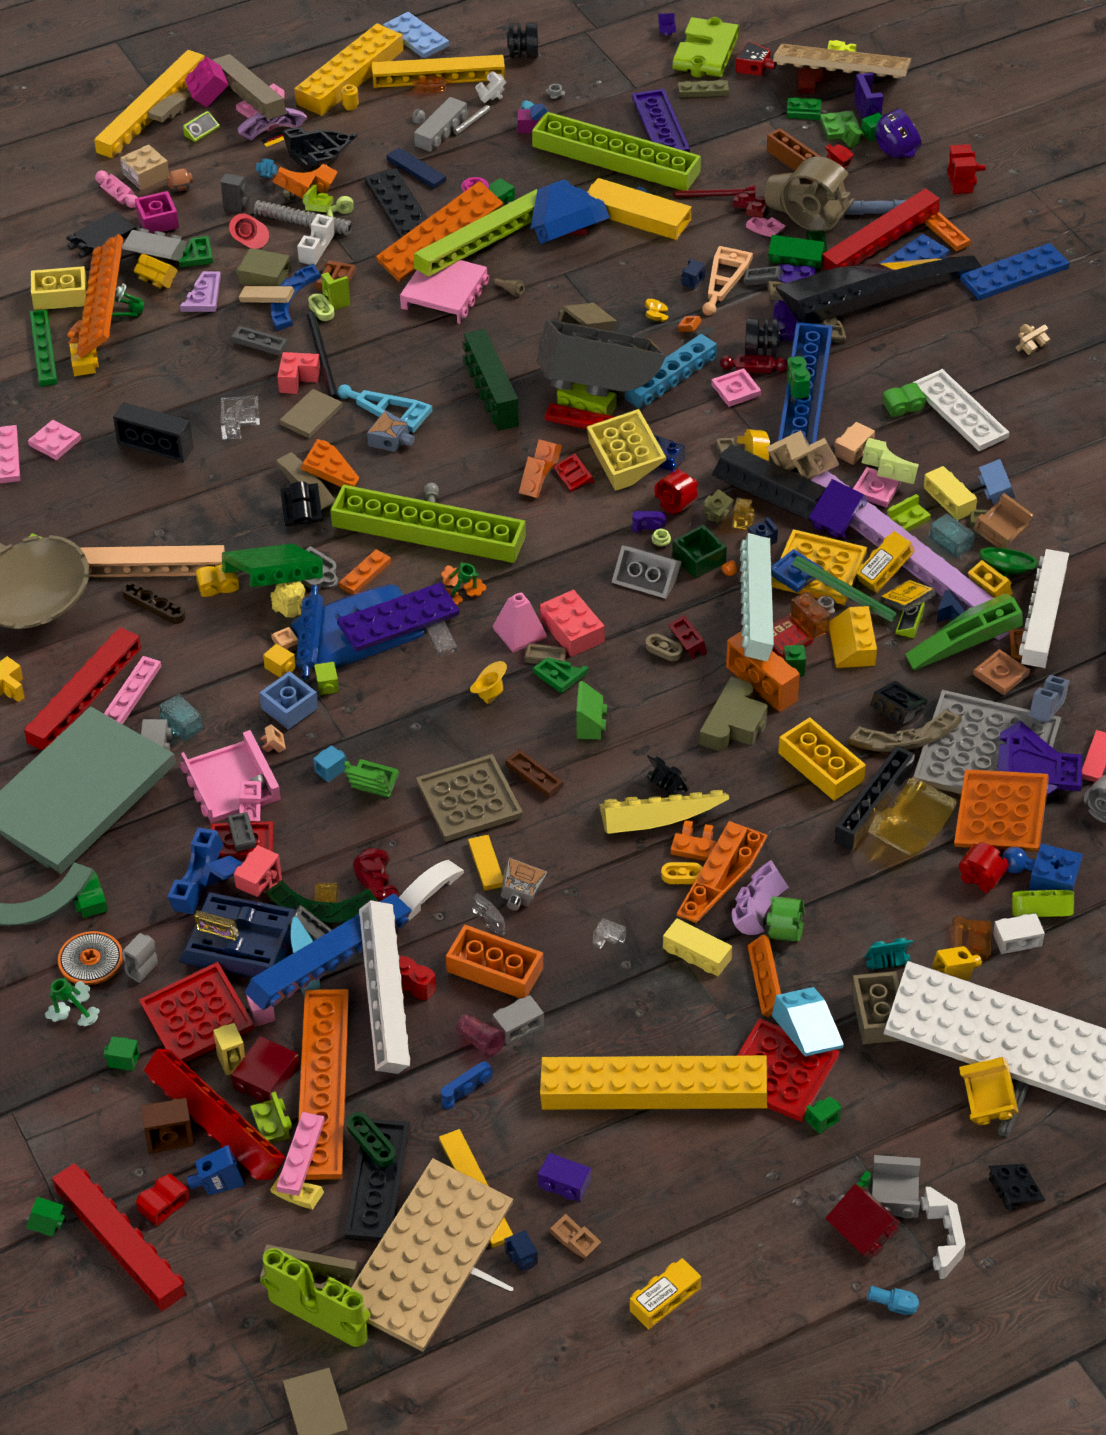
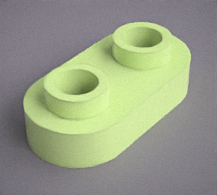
M313 294L308 298L309 308L316 314L318 319L329 321L334 318V307L324 295Z

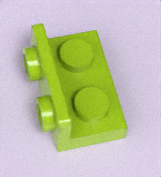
M312 185L306 194L303 195L305 210L326 212L333 204V196H328L326 193H319L317 195V185Z
M917 494L906 498L887 510V516L899 526H902L907 532L930 521L931 514L919 505V496Z
M276 1092L271 1093L272 1100L250 1106L258 1132L271 1144L290 1139L289 1129H292L289 1116H284L283 1113L286 1111L283 1099H278Z

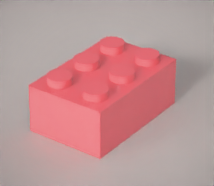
M574 589L540 604V621L559 644L567 648V653L570 657L605 642L604 624Z

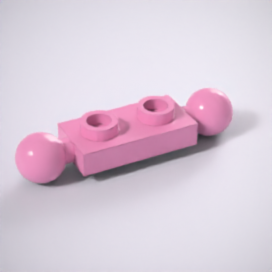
M103 170L96 173L95 180L101 184L100 187L122 205L126 203L129 208H136L135 198L138 197L133 195L132 189L113 174L108 175Z

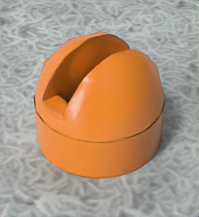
M730 560L721 566L722 571L727 576H733L738 571L734 560Z

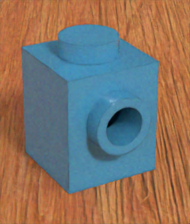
M332 745L313 758L315 772L328 783L345 770V754Z

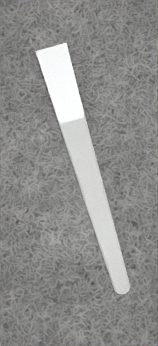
M475 1267L471 1274L495 1285L513 1291V1287Z

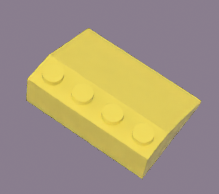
M639 409L587 426L589 443L615 491L634 485L666 461L665 454Z

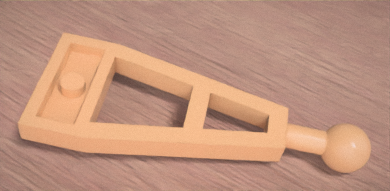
M723 246L718 247L713 260L708 290V299L710 300L702 307V311L706 316L715 314L716 302L722 301L743 276L753 259V253ZM719 263L738 267L731 278L717 275ZM715 284L724 286L720 292L714 291Z

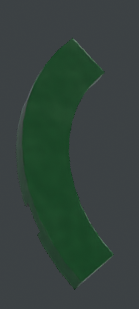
M283 880L265 892L277 906L296 910L301 905L326 925L345 923L357 916L359 909L369 901L379 902L369 888L341 902L312 901L294 892Z

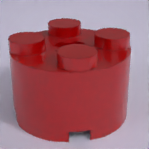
M676 469L655 484L654 495L661 501L659 505L663 510L670 514H676L696 502L698 482L680 469Z
M979 842L978 845L974 843L959 863L960 878L965 883L971 884L972 882L978 885L983 892L989 893L1009 867L1006 858L1002 860L999 856L1000 851L984 842Z

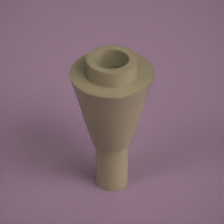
M498 278L494 280V285L503 287V289L515 297H519L525 290L522 280L504 281Z

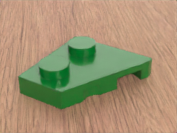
M547 657L533 667V673L557 691L563 693L588 674V667L582 666V668L571 666L570 662L558 661Z

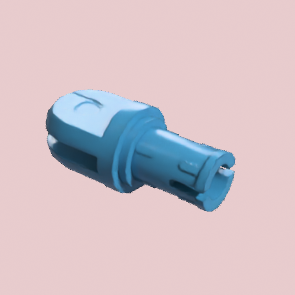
M872 1285L869 1287L867 1300L887 1305L889 1311L912 1315L919 1307V1299L912 1292L898 1288L889 1291Z

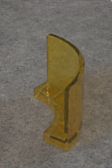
M909 778L902 792L895 800L897 805L894 808L888 807L883 812L877 813L868 833L909 856L916 855L937 836L954 811L957 801L917 778Z

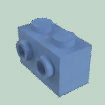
M1000 459L979 467L981 475L978 477L981 485H986L987 489H984L987 500L991 499L993 505H996L1003 493L1012 499L1015 498Z

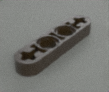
M129 581L122 585V595L127 601L173 624H179L185 620L186 615L183 606L136 582ZM143 597H150V598H151V599H149V600H147V601L141 600ZM160 604L166 605V607L162 609L157 608V606Z

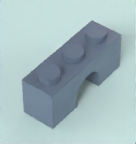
M1050 675L1045 680L1044 687H1039L1034 693L1029 716L1034 717L1040 722H1049L1065 703L1070 680Z

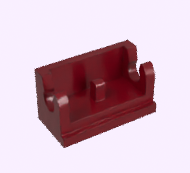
M685 615L668 624L674 636L677 637L692 659H695L694 654L698 650L703 656L707 654L703 638Z

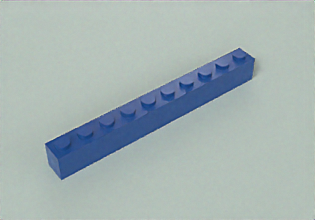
M393 893L380 901L381 903L393 905L395 930L397 928L402 929L409 922L408 917L412 910L398 896ZM358 914L251 978L245 994L262 1010L270 1006L275 1007L281 999L291 997L299 988H306L312 980H319L325 972L333 971L343 961L346 963L353 955L363 953L360 915Z

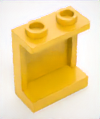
M1004 1057L959 1067L961 1076L965 1080L971 1110L969 1116L972 1122L978 1125H986L991 1123L993 1119L1008 1120L1013 1118V1115L1019 1114L1008 1061Z

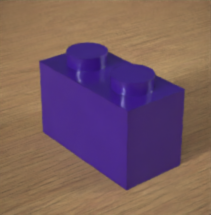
M552 1153L548 1154L538 1173V1187L547 1192L560 1194L566 1199L581 1202L591 1182L590 1167Z

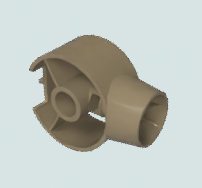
M810 157L804 160L793 173L770 176L766 182L764 194L765 202L770 209L787 213L795 223L807 230L824 232L831 230L837 225L853 205L855 198L848 201L850 192H846L843 182L849 173L841 165L825 157ZM799 178H807L814 181L811 184H800Z

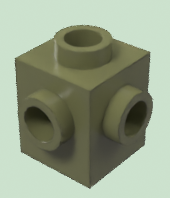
M718 489L713 496L709 495L703 502L705 517L710 521H715L717 524L722 519L725 520L731 513L730 509L733 505V499Z

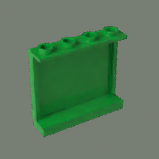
M293 543L222 552V572L244 571L250 575V587H259L323 578V559Z

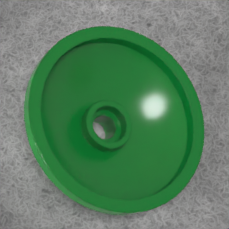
M987 547L981 549L979 554L985 563L992 566L1001 575L1010 577L1011 574H1022L1031 571L1038 564V560L1035 557L1008 548Z

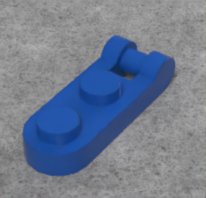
M486 1061L481 1062L445 1085L441 1089L442 1107L447 1110L452 1109L457 1100L471 1094L481 1084L488 1083L493 1077V1068Z

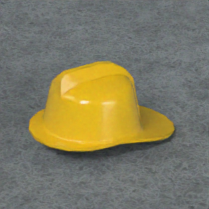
M498 661L487 666L470 687V691L477 693L487 704L491 703L503 691L502 677L507 670V664L503 661Z

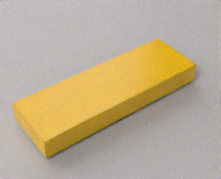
M489 835L468 839L484 891L502 887L503 876Z

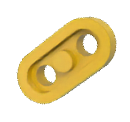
M670 862L662 867L661 877L668 884H694L703 867L698 863Z

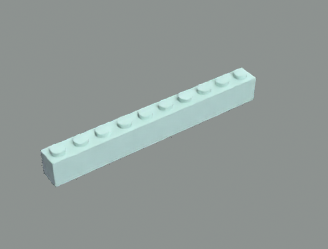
M748 533L746 539L742 540L740 545V551H742L740 561H742L740 582H743L740 591L743 593L741 597V603L743 604L741 614H743L741 625H744L741 636H744L742 647L744 648V656L768 662L774 646L770 538Z

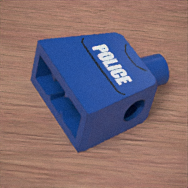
M228 1145L198 1159L195 1162L198 1173L186 1177L191 1190L204 1186L208 1195L245 1186L240 1168Z

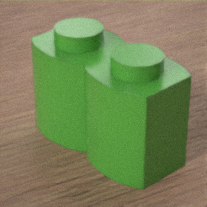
M910 383L901 388H891L883 392L882 402L891 417L902 416L907 412H916L925 408L926 397L917 383Z

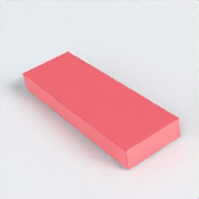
M1098 730L1095 732L1082 768V779L1096 782L1103 776L1106 767V732Z

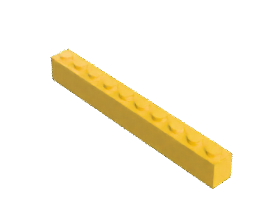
M187 50L94 139L96 153L112 159L120 153L153 120L148 118V112L157 103L167 96L185 90L188 87L185 78L205 56Z

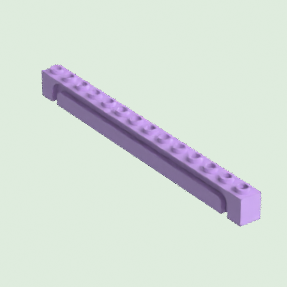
M828 471L811 479V481L826 488L831 479L844 484ZM867 502L865 507L860 506L849 524L877 547L893 531L909 540L915 552L902 566L943 597L944 592L949 590L965 611L993 599L990 594L976 585L970 578L959 572L957 568L950 565L869 502ZM1009 631L999 636H996L995 638L997 640H1000L1006 635H1008Z

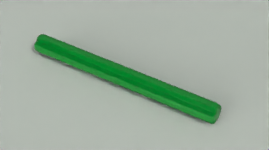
M800 556L795 557L792 563L794 567L862 606H869L870 611L889 622L895 619L896 611Z

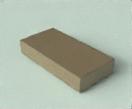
M528 643L524 662L539 664L547 657L558 661H565L567 648Z

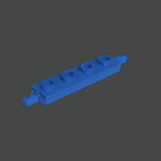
M311 585L309 597L303 598L295 666L302 669L301 678L304 680L309 679L310 669L317 663L323 597L318 594L319 586Z

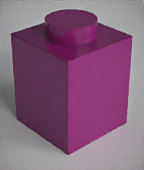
M518 109V133H532V130L541 118L535 121L531 118L530 109Z

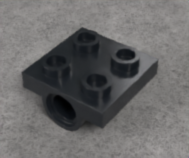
M300 481L290 484L288 488L280 489L284 524L286 527L323 521L318 483L308 484L307 482Z

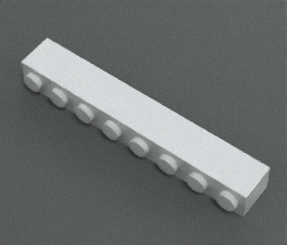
M1046 549L1045 556H1040L1039 568L1033 592L1036 593H1032L1031 605H1029L1027 616L1031 618L1026 619L1025 630L1028 631L1023 632L1022 642L1025 644L1021 643L1019 655L1022 656L1021 664L1046 667L1069 557L1067 552Z
M369 901L359 909L375 1070L399 1074L410 1066V1055L397 950V934L395 932V915L392 904Z

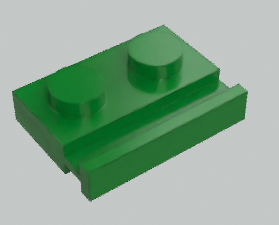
M788 98L787 118L820 120L821 100Z

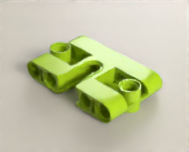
M691 17L685 31L687 39L685 42H680L674 56L673 70L688 72L690 69L691 75L694 77H702L705 75V72L709 76L722 77L738 39L740 25L722 22L717 17H712L708 20Z
M271 1248L264 1253L263 1266L265 1274L260 1281L267 1289L268 1298L273 1304L351 1346L360 1347L367 1342L366 1322L371 1314L365 1308L364 1298L361 1293L332 1277L328 1278L322 1291H318L314 1285L313 1274L309 1265L276 1248Z

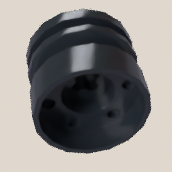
M537 22L526 23L525 30L521 29L520 23H517V30H514L513 23H509L507 49L510 58H514V50H518V58H521L522 50H526L527 58L538 57Z
M746 318L745 355H757L758 349L762 348L763 355H767V349H771V355L776 357L780 334L777 319H773L772 327H768V318H765L763 326L759 325L758 318Z

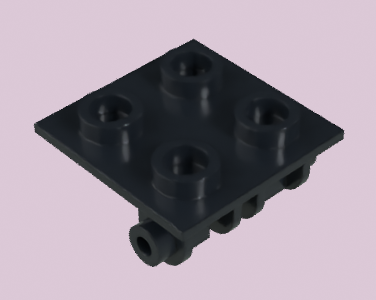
M647 755V758L654 767V770L649 771L647 774L649 782L659 786V788L664 787V790L672 795L680 794L683 796L684 788L690 790L686 783L687 779L682 776V772L674 766L670 768L665 765L666 762L657 756L653 758Z
M1025 1164L989 1166V1181L993 1184L996 1193H999L998 1196L1002 1199L1005 1208L1009 1209L1010 1212L1018 1208V1203L1045 1201Z

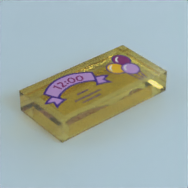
M197 911L194 915L198 930L235 941L239 936L236 923L233 920L202 911Z

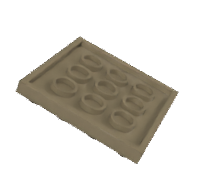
M493 754L416 778V784L445 842L523 818V811Z

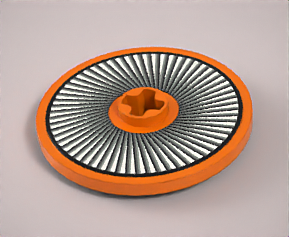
M89 931L73 936L65 942L58 954L60 972L67 980L75 984L79 981H82L85 985L103 983L119 971L123 962L122 948L119 942L111 935L98 931Z

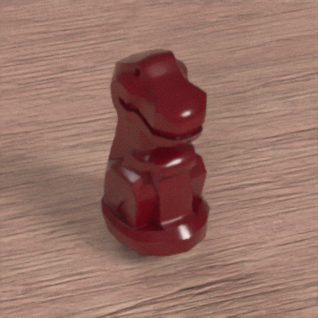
M368 848L363 850L353 860V871L358 881L365 890L369 888L379 902L393 893L399 897L396 887L389 885L390 878L386 874V866L390 861L388 853L381 849Z

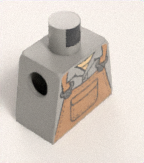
M509 857L504 870L501 897L508 900L507 907L510 910L516 911L519 909L520 904L526 907L529 906L542 886L547 871Z

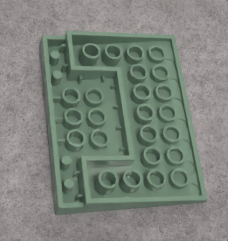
M90 706L0 790V835L45 867H51L62 874L177 763L175 755Z

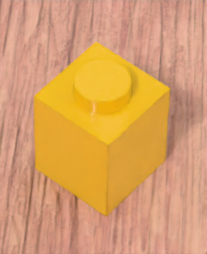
M277 643L263 654L265 669L279 678L289 671L292 673L296 668L294 654Z

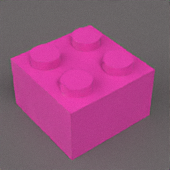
M207 56L185 78L192 98L206 108L229 85L221 66Z
M168 191L135 198L137 217L142 228L149 230L150 234H154L155 231L164 232L179 228L177 210Z

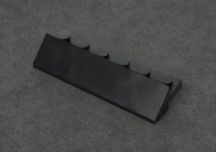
M734 445L729 446L719 455L720 459L712 473L713 477L786 512L811 521L809 516L826 487Z

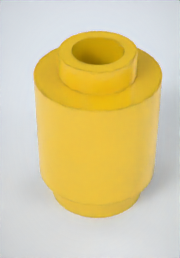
M348 84L341 89L342 105L346 110H355L359 104L358 88Z

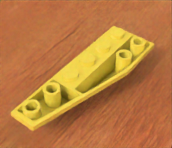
M723 790L710 791V794L703 795L702 792L690 793V796L677 794L665 798L637 799V797H627L622 802L617 801V799L604 800V804L599 805L604 831L608 834L670 825L712 809L727 801L729 795L723 793Z

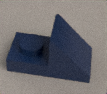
M949 590L944 592L938 608L937 623L947 619L952 621L965 612L964 608Z

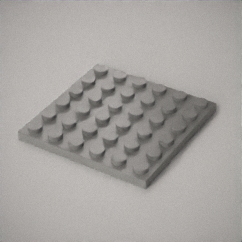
M942 690L933 719L945 709L961 716L962 722L949 734L923 746L913 776V783L961 794L965 769L998 771L999 745L1005 744L1004 741L999 740V735L1002 731L1021 721L1053 748L1061 717L1053 716L1049 722H1040L1034 717L1029 716L1030 710Z

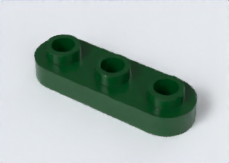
M362 1112L350 1114L346 1121L348 1132L377 1165L382 1167L391 1165L396 1159L394 1146L366 1114Z

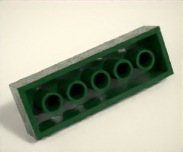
M481 329L464 333L462 347L465 355H463V362L465 366H468L469 376L473 377L475 389H479V397L481 401L484 400L486 412L490 413L491 424H495L497 431L518 427V397L486 330Z

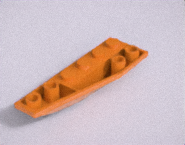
M729 821L678 910L677 916L697 923L751 868L768 835Z

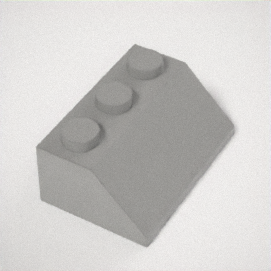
M139 228L138 231L132 230L122 245V249L179 261L184 256L187 241L181 240L182 236L171 234L170 238L165 237L163 232L155 231L154 234H150L149 230Z
M622 545L611 583L667 599L677 581L682 562Z

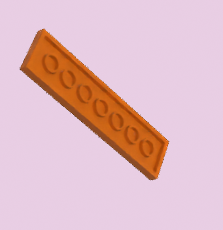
M479 181L378 254L376 260L400 283L416 271L414 269L415 252L503 207V202Z

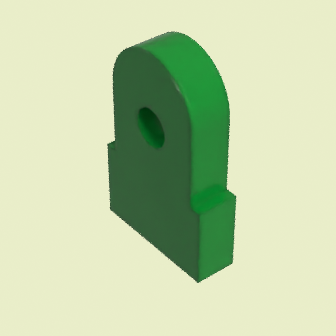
M866 1171L857 1184L866 1189L871 1183V1173Z

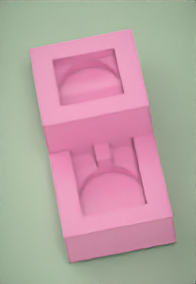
M752 217L746 223V228L769 237L778 235L786 227L773 217L769 220L764 217Z
M240 781L239 813L248 812L250 822H260L261 781Z

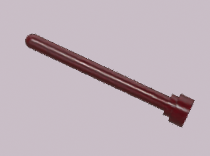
M748 185L749 187H745V189L678 190L673 192V196L676 198L736 196V194L746 193L749 196L756 197L755 185Z

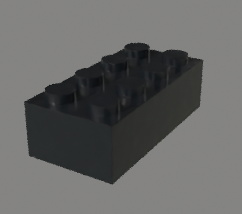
M125 402L121 404L113 415L117 444L181 462L186 460L194 448L190 420Z

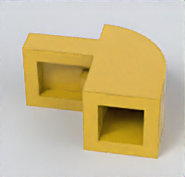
M746 429L744 436H737V443L745 444V451L769 461L767 447L770 446V441L765 431Z
M7 656L0 661V696L5 693L9 698L20 702L25 698L22 684L19 683L23 680L21 666Z

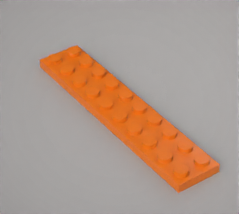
M119 234L115 237H110L101 247H96L92 252L77 354L81 358L109 338L123 237Z
M349 989L305 990L299 1120L302 1112L321 1115L325 1119L305 1180L342 1179Z

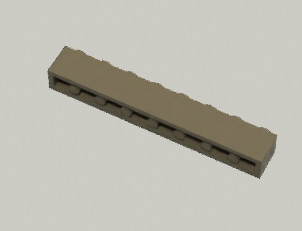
M228 54L213 59L214 62L221 66L229 84L227 87H230L248 104L260 112L261 115L269 120L286 114L284 98L232 55Z

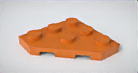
M317 439L301 466V470L340 487L342 485L356 487L359 476L336 447L324 440Z

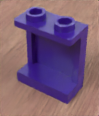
M872 73L856 75L854 103L862 119L876 113L882 115L883 95L882 92L872 94Z
M831 479L809 519L813 523L812 526L820 531L824 529L828 531L830 536L836 539L839 537L845 539V531L860 506L865 507L868 500L864 494Z

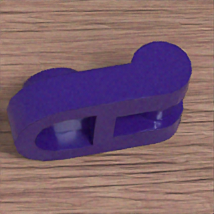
M635 511L632 514L633 522L631 529L634 532H640L642 529H662L666 525V515L658 511Z

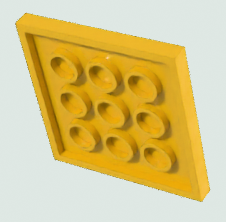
M793 529L781 558L795 549L821 566L826 572L853 587L857 577V569L863 563L867 547ZM772 577L771 583L773 588L796 593ZM814 579L798 592V594L818 599L822 596H829L836 603L845 605L848 597L817 579Z

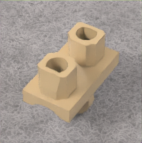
M1044 324L1035 330L1034 326L1022 325L1018 334L1021 338V343L1015 348L1018 351L1023 349L1028 355L1034 353L1038 348L1034 342H1037L1043 348L1050 341V338L1045 333L1048 327Z

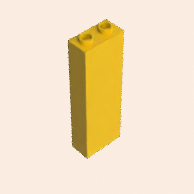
M598 178L587 191L590 193V196L604 201L610 217L608 219L674 240L678 239L691 221L692 206Z

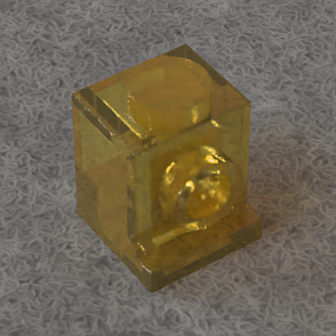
M736 499L732 527L748 530V527L753 525L755 509L752 508V500Z

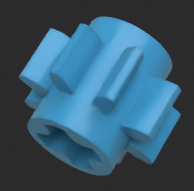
M261 159V162L256 164V171L259 173V177L271 179L273 174H277L278 166L274 165L273 160Z

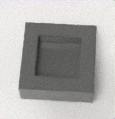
M708 326L689 334L691 339L700 334L709 338L708 335L714 333L712 326Z

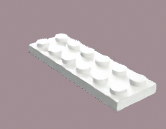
M943 369L913 382L918 384L926 397V401L978 451L1009 438L1010 432Z

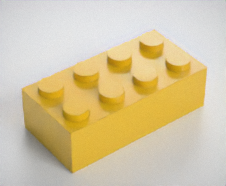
M810 717L779 737L778 753L833 801L865 780L866 764Z

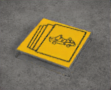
M908 580L880 596L881 603L907 612L936 594L934 588Z

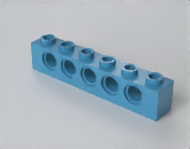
M703 334L698 335L667 356L657 374L641 387L625 391V400L639 409L649 405L656 398L662 396L684 379H687L710 361H713L717 356V343Z

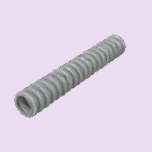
M260 200L256 201L253 209L256 216L274 218L275 220L279 219L280 221L284 220L285 222L304 225L305 227L309 226L310 228L311 223L316 217L314 212L296 210L295 208L291 209V207L286 208V206L281 207L279 204L276 206L274 203L271 205L270 202L266 203ZM333 217L335 233L348 236L352 229L351 221Z

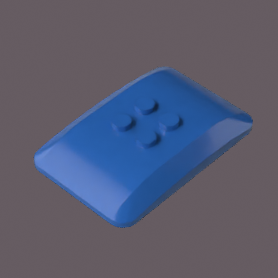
M394 584L365 590L322 606L316 664L334 662L337 669L418 639L425 634V628L355 652L338 626V618L404 595L400 588ZM301 616L295 618L291 623L292 630L297 638L299 637Z

